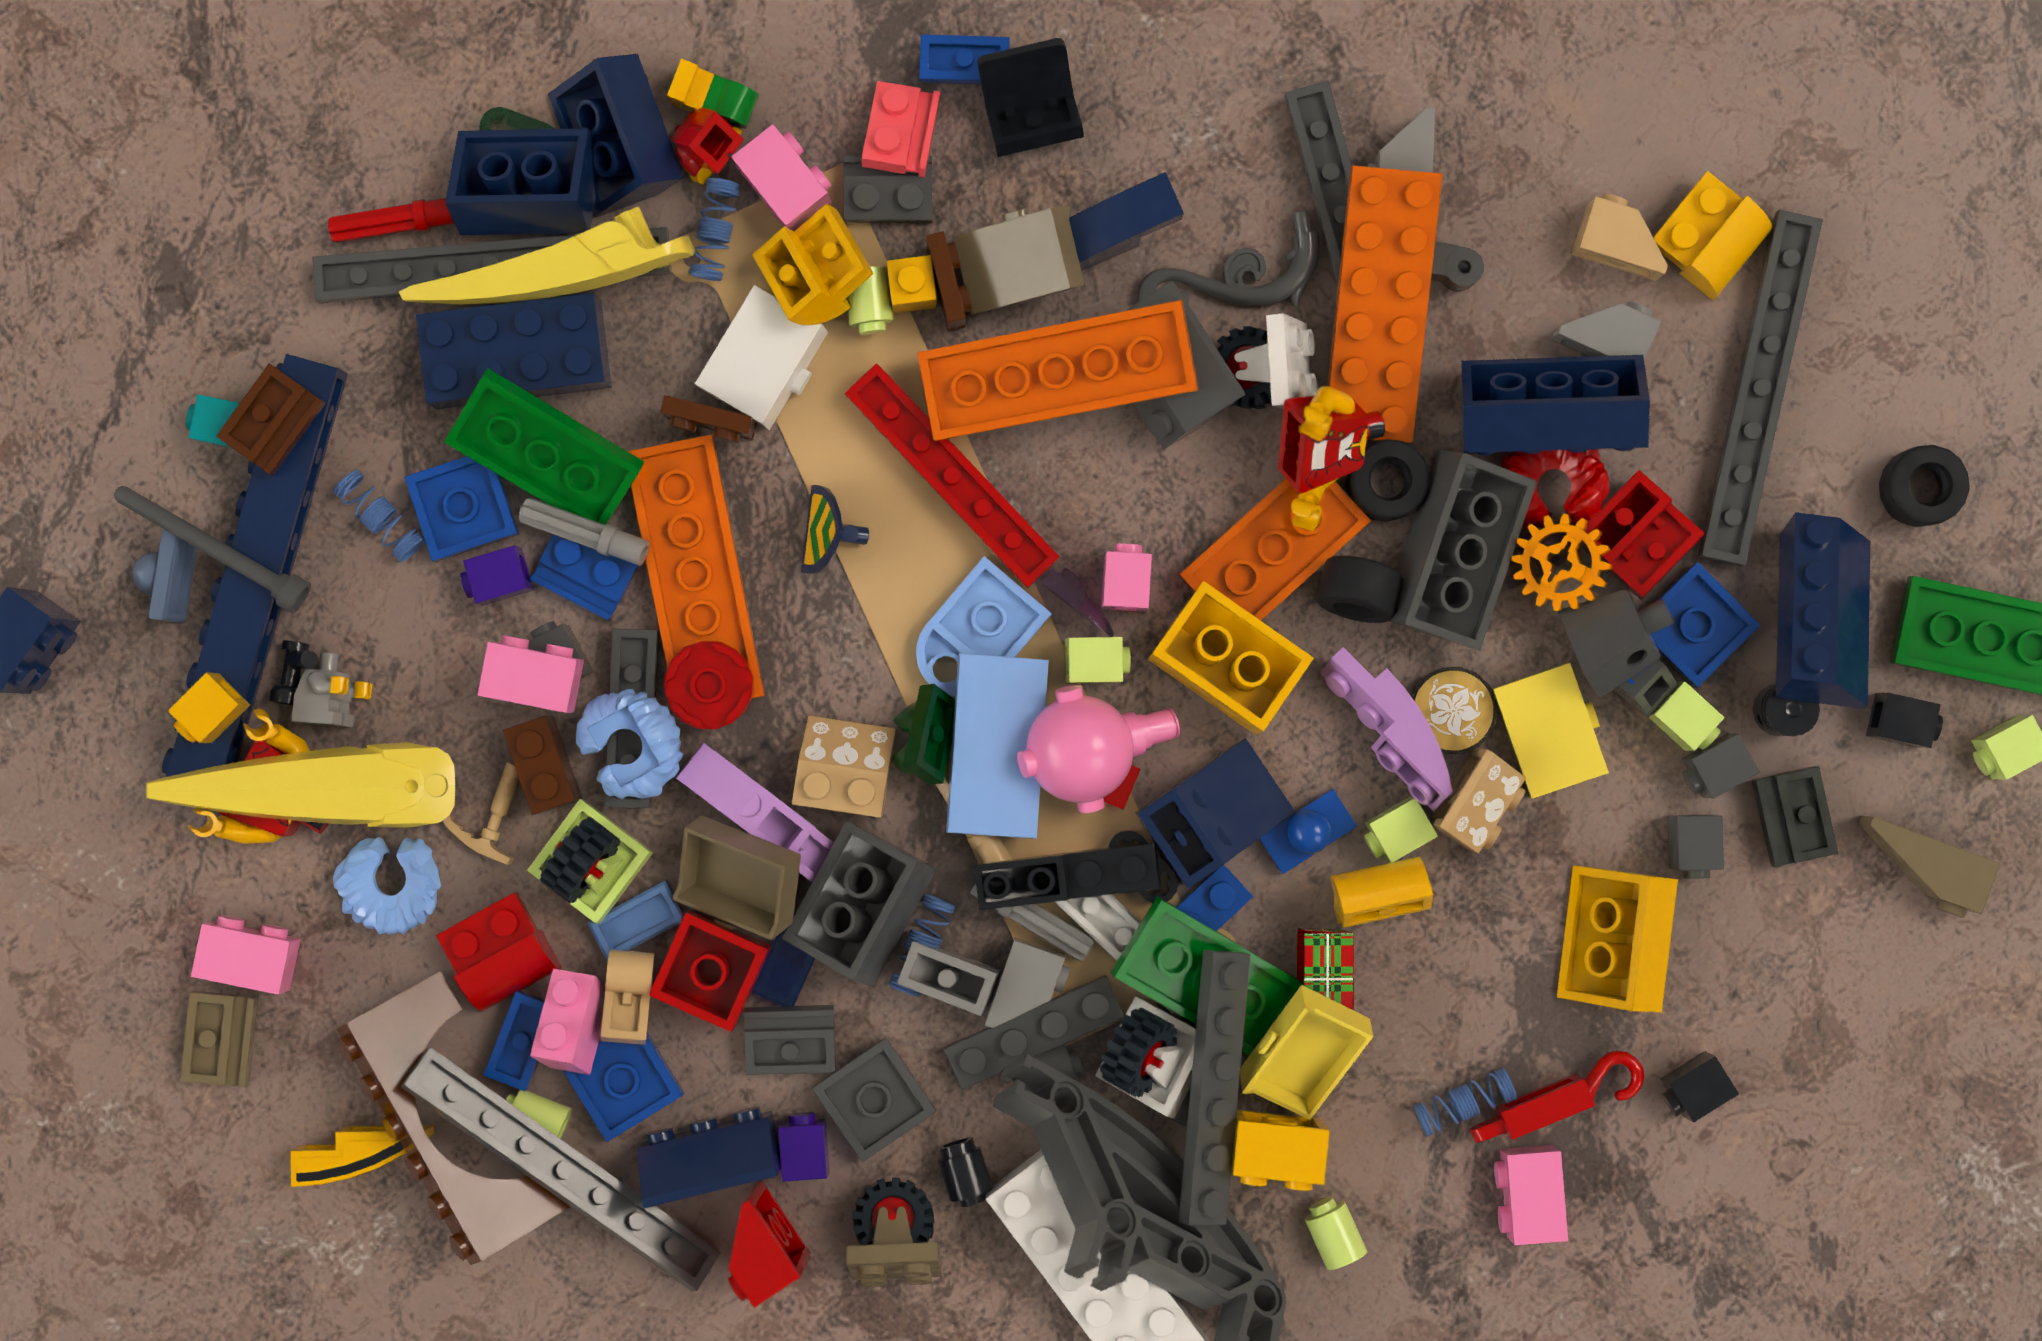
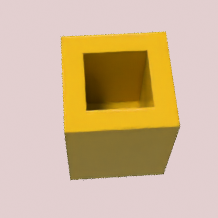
M931 255L886 261L893 314L936 308L937 298Z
M206 672L168 712L177 720L173 724L175 729L189 742L194 743L197 740L199 743H213L250 704L219 673Z

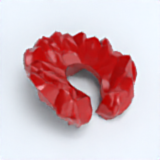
M1589 449L1579 453L1568 450H1544L1536 454L1511 451L1509 455H1505L1502 459V468L1537 481L1522 526L1524 529H1528L1530 524L1545 528L1544 516L1549 515L1552 518V512L1548 510L1537 490L1539 479L1550 470H1561L1570 479L1571 491L1565 501L1564 510L1566 514L1570 515L1573 526L1581 518L1589 521L1600 511L1601 504L1609 493L1608 472L1604 469L1605 464L1601 461L1598 449Z

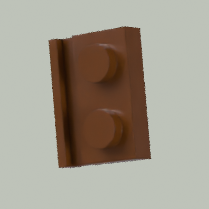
M944 231L926 235V248L928 255H931L934 280L947 331L965 328V313L972 311L966 285H957L954 269L961 268L956 244L955 242H946Z
M269 363L216 437L262 468L263 471L274 476L326 403Z
M664 395L660 413L670 420L669 426L690 432H695L696 427L713 430V437L734 443H739L740 437L754 440L758 424L752 416Z

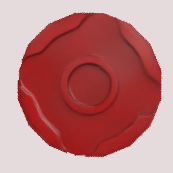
M701 641L684 647L671 660L664 679L666 699L670 709L682 722L698 729H720L733 724L747 711L754 695V677L748 661L735 648L719 641Z

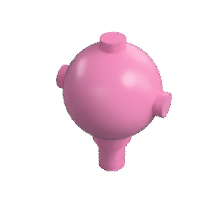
M1081 685L1065 686L1055 690L1057 701L1047 706L1033 722L1028 734L1026 750L1018 752L1017 762L1024 778L1034 776L1041 787L1051 795L1064 801L1077 803L1080 813L1095 812L1105 807L1103 797L1112 793L1124 781L1131 768L1133 757L1145 754L1146 749L1151 748L1154 744L1179 737V722L1171 708L1146 715H1136L1134 712L1120 714L1109 703L1096 697L1084 696Z

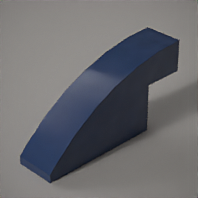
M1166 172L1107 198L1069 218L1081 271L1139 247L1141 237L1182 220L1184 213Z

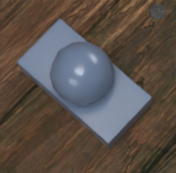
M162 530L159 552L144 554L135 561L132 569V581L138 590L152 596L148 618L185 624L197 548L166 530Z

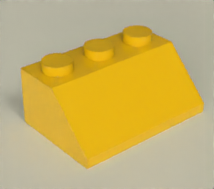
M1203 581L1147 660L1257 736L1266 729L1314 658Z
M1573 865L1557 997L1627 1011L1662 1013L1678 879Z

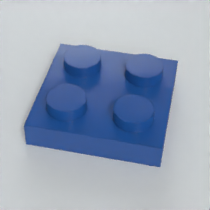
M465 456L404 477L433 562L519 535L501 476L473 459Z
M1695 562L1655 601L1664 599L1675 623L1651 635L1659 653L1693 688H1698L1761 625L1699 562Z
M648 1032L646 1045L600 1041L590 1075L563 1070L606 1142L614 1139L685 1094Z

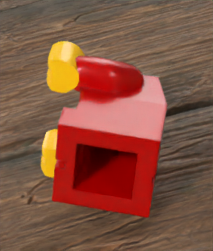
M701 107L689 113L683 123L676 127L674 135L670 140L676 145L675 154L683 168L690 174L691 180L703 185L712 173L719 174L730 159L727 154L733 155L744 139L740 136L742 134L740 128L732 126L727 119L721 117L716 111Z

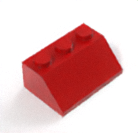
M763 1180L754 1183L741 1205L728 1269L732 1274L728 1281L734 1293L742 1302L748 1299L753 1308L799 1279L811 1253Z

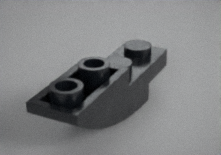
M1156 843L1098 848L974 865L979 910L1066 901L1073 898L1161 888Z

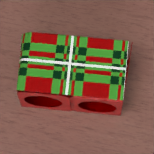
M1298 928L1297 978L1304 982L1305 987L1354 1010V933L1346 930Z

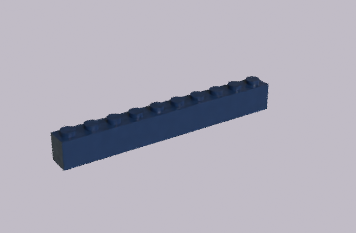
M286 354L284 362L279 363L276 368L326 404L274 476L263 471L255 463L248 462V473L252 475L247 491L241 492L236 504L235 514L239 517L235 534L231 533L225 543L280 576L284 573L291 576L348 373L339 368ZM227 565L225 566L223 576H219L213 585L211 601L215 605L211 619H206L201 627L199 644L203 645L199 661L194 662L189 670L186 685L188 688H191L206 672L219 673L250 706L213 743H199L197 740L191 743L178 732L174 748L168 749L163 760L162 773L166 774L165 777L235 763L239 759L246 734L243 723L248 725L281 607L277 606L276 599L270 596V590Z

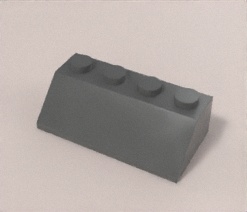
M1437 450L1429 474L1428 493L1417 509L1397 571L1403 578L1395 615L1389 621L1480 651L1537 481L1463 452Z

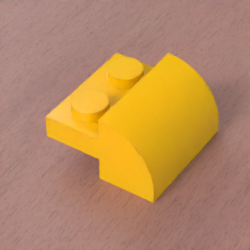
M1707 171L1672 212L1653 238L1661 253L1682 269L1679 274L1714 301L1772 230V223L1766 213L1749 196L1741 198Z
M827 203L796 231H792L784 226L752 254L788 320L799 325L824 323L846 312L851 308L846 298L874 274L839 212Z
M1420 857L1330 876L1334 891L1333 908L1337 924H1342L1343 928L1431 909L1433 892L1426 868Z

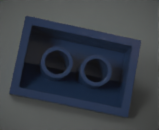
M638 54L596 58L548 93L560 129H589L595 188L593 217H599L659 195L684 178Z
M588 128L458 131L445 204L460 235L583 233L591 229L595 188L591 136Z
M752 1107L733 1113L735 1120L717 1124L716 1117L690 1123L691 1131L674 1134L673 1128H666L646 1134L648 1141L642 1142L637 1148L643 1209L776 1177L781 1170L779 1138L772 1111L761 1113L759 1107Z

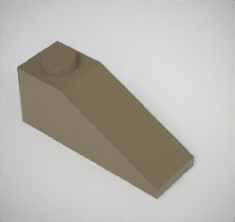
M1860 816L1858 825L1925 896L1940 901L1937 909L1964 918L1966 911L1983 913L2000 863L1876 817Z

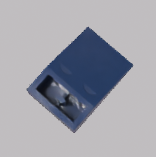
M1244 738L1135 813L1184 886L1188 889L1284 821L1295 810L1247 739Z

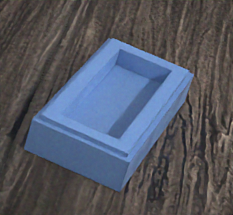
M668 880L611 909L601 924H596L592 920L587 922L607 962L609 950L629 951L681 923L685 912L679 902L672 900L674 892Z

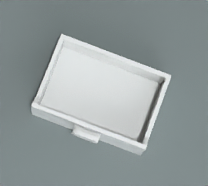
M754 285L695 382V385L740 413L752 416L757 423L770 430L792 392L800 395L810 380L812 372L806 369L827 336L828 331L821 323L816 325H799L788 320L777 298Z

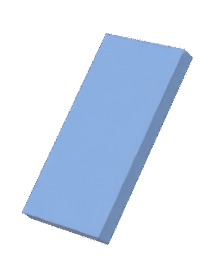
M958 654L946 833L1037 839L1040 784L1034 776L1028 778L1022 776L1017 762V754L1026 750L1030 728L1037 716L1046 708L1049 660Z

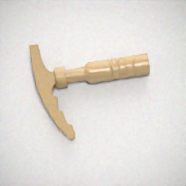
M506 762L501 781L490 807L492 814L487 828L483 827L481 838H474V833L464 831L463 826L453 821L454 817L451 815L442 821L459 840L475 852L506 865H512L514 857L503 853L493 844V841H497L500 832H498L501 819L508 813L519 782L515 765Z

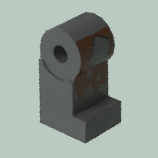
M1435 241L1432 281L1442 282L1447 289L1452 291H1464L1481 278L1484 272V263L1481 256L1475 250Z

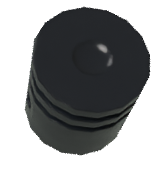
M1776 684L1769 685L1761 690L1754 700V719L1758 726L1770 735H1803L1814 727L1819 718V703L1775 698Z

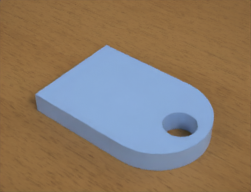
M984 556L922 629L916 646V659L919 670L929 684L934 683L947 694L955 697L956 679L949 683H943L937 680L934 675L933 667L938 659L951 657L958 663V654L960 653L1016 657L1052 613Z

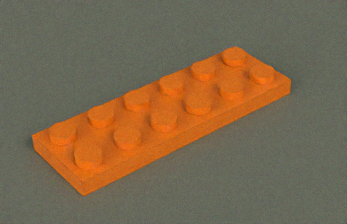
M1351 165L1327 386L1348 393L1366 413L1378 411L1382 415L1385 423V434L1383 437L1373 440L1390 439L1413 443L1443 173Z
M1182 300L917 352L934 441L1199 391Z
M710 434L628 451L644 461L641 471L631 485L641 538L650 541L646 564L667 669L671 660L684 647L701 641H719L735 648L748 661L754 677V695L752 699L764 697L765 691L713 435Z

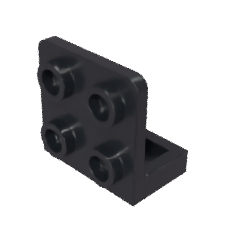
M1054 38L982 55L978 58L977 65L985 108L997 157L1084 137L1081 118L1073 94L1067 49L1063 39Z

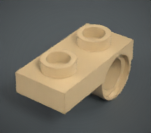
M609 950L600 1041L646 1045L650 1006L649 993L652 985L655 953Z

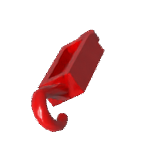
M1616 1050L1608 1052L1599 1059L1585 1079L1574 1074L1517 1097V1100L1511 1101L1508 1104L1503 1103L1496 1106V1117L1476 1124L1469 1129L1472 1138L1477 1143L1505 1133L1511 1140H1514L1594 1107L1593 1100L1602 1079L1609 1069L1616 1064L1624 1065L1629 1069L1631 1082L1625 1089L1615 1092V1099L1618 1101L1629 1100L1638 1093L1643 1085L1645 1077L1643 1066L1637 1057L1627 1051Z

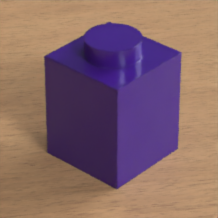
M513 545L463 560L466 572L460 573L462 586L468 598L474 597L476 604L487 605L534 591L521 547Z
M813 1112L788 1115L789 1121L781 1122L778 1127L782 1182L827 1179L830 1169L826 1119H815V1113Z

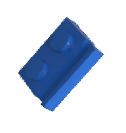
M553 534L530 580L611 621L613 613L626 593L639 565L614 556L607 557L597 553L595 549Z

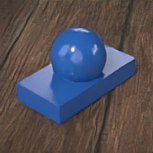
M1330 789L1290 815L1260 837L1259 840L1281 874H1285L1357 827V824L1334 789Z

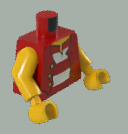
M1328 386L1319 388L1315 396L1284 400L1278 470L1299 493L1298 498H1295L1291 503L1292 512L1296 514L1293 518V525L1309 531H1313L1321 519L1322 509L1319 503L1325 489L1339 478L1359 470L1364 464L1366 441L1383 437L1385 434L1384 419L1378 411L1366 413L1348 393Z
M263 709L254 710L255 715L264 721L263 726L258 729H252L243 723L247 735L250 739L255 740L244 761L310 751L305 740L279 724L273 725L269 715ZM194 808L193 811L197 814L207 815V823L200 828H195L192 825H187V827L199 837H207L214 833L219 838L242 844L274 843L281 836H293L301 823L319 834L329 824L261 818L218 812L221 816L217 818L210 810Z

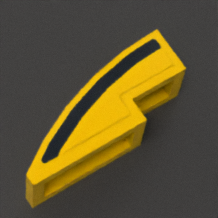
M384 1125L345 1126L335 1132V1144H302L290 1151L291 1187L321 1185L349 1179L375 1170L405 1155L406 1151L399 1140L395 1142L391 1139ZM422 1125L428 1138L434 1134V1125Z

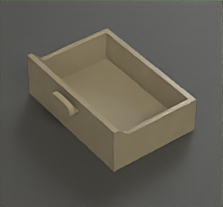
M1070 206L1049 208L1028 215L1027 208L1003 214L1004 222L953 236L960 259V269L964 285L967 287L971 302L972 315L990 312L1085 286L1069 222Z
M700 815L684 827L679 884L672 900L713 916V922L724 928L735 930L740 927L773 940L793 923L801 854Z

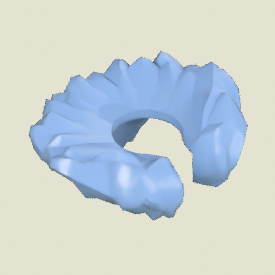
M633 689L597 696L586 705L583 716L577 723L576 744L580 748L581 754L599 753L607 744L609 737L620 729L634 731L642 741V752L636 761L627 765H606L599 770L597 781L602 784L603 791L608 796L614 795L622 800L625 797L644 799L660 795L662 793V786L675 777L680 770L679 761L683 757V753L679 751L681 745L679 739L680 728L676 726L675 718L670 715L668 706L660 705L656 698H647V693L645 692L636 694Z
M381 837L375 839L367 838L360 841L351 848L347 857L336 867L333 876L334 888L338 890V894L343 898V913L352 914L354 922L362 923L367 929H375L378 934L387 933L388 935L401 933L404 935L409 929L417 927L419 923L425 924L428 916L436 908L437 890L441 888L439 868L432 857V849L425 845L424 840L420 838L413 840L407 837L401 842L396 856L405 871V885L398 894L387 895L378 888L375 875L383 856L391 853Z

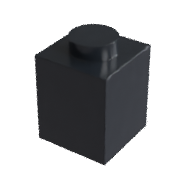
M1875 693L1866 736L1916 748H1932L1933 741L1938 740L1942 731L1943 717L1939 715L1941 704L1893 693Z
M1706 1051L1660 1079L1667 1090L1661 1095L1671 1112L1676 1117L1682 1114L1683 1117L1693 1123L1739 1095L1717 1057Z

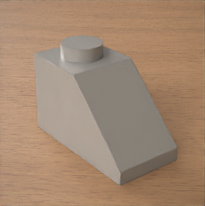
M1425 108L1379 151L1374 159V163H1368L1367 167L1433 173L1435 108Z
M1628 302L1627 305L1620 303L1561 325L1553 332L1551 340L1586 356L1643 355L1645 360L1662 321L1651 317L1653 311L1646 306L1635 302Z
M1015 937L986 1018L985 1026L995 1028L1049 1002L1054 991L1062 993L1071 969L1063 965L1065 954Z
M913 941L897 984L982 1016L987 1011L1002 970L959 953Z

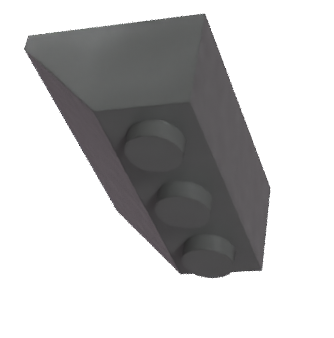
M1173 280L1128 309L1133 310L1182 300L1184 304L1199 391L1134 403L1147 423L1150 432L1156 437L1163 450L1197 431L1246 395Z
M846 820L795 913L793 923L787 928L782 939L850 980L874 986L937 868Z

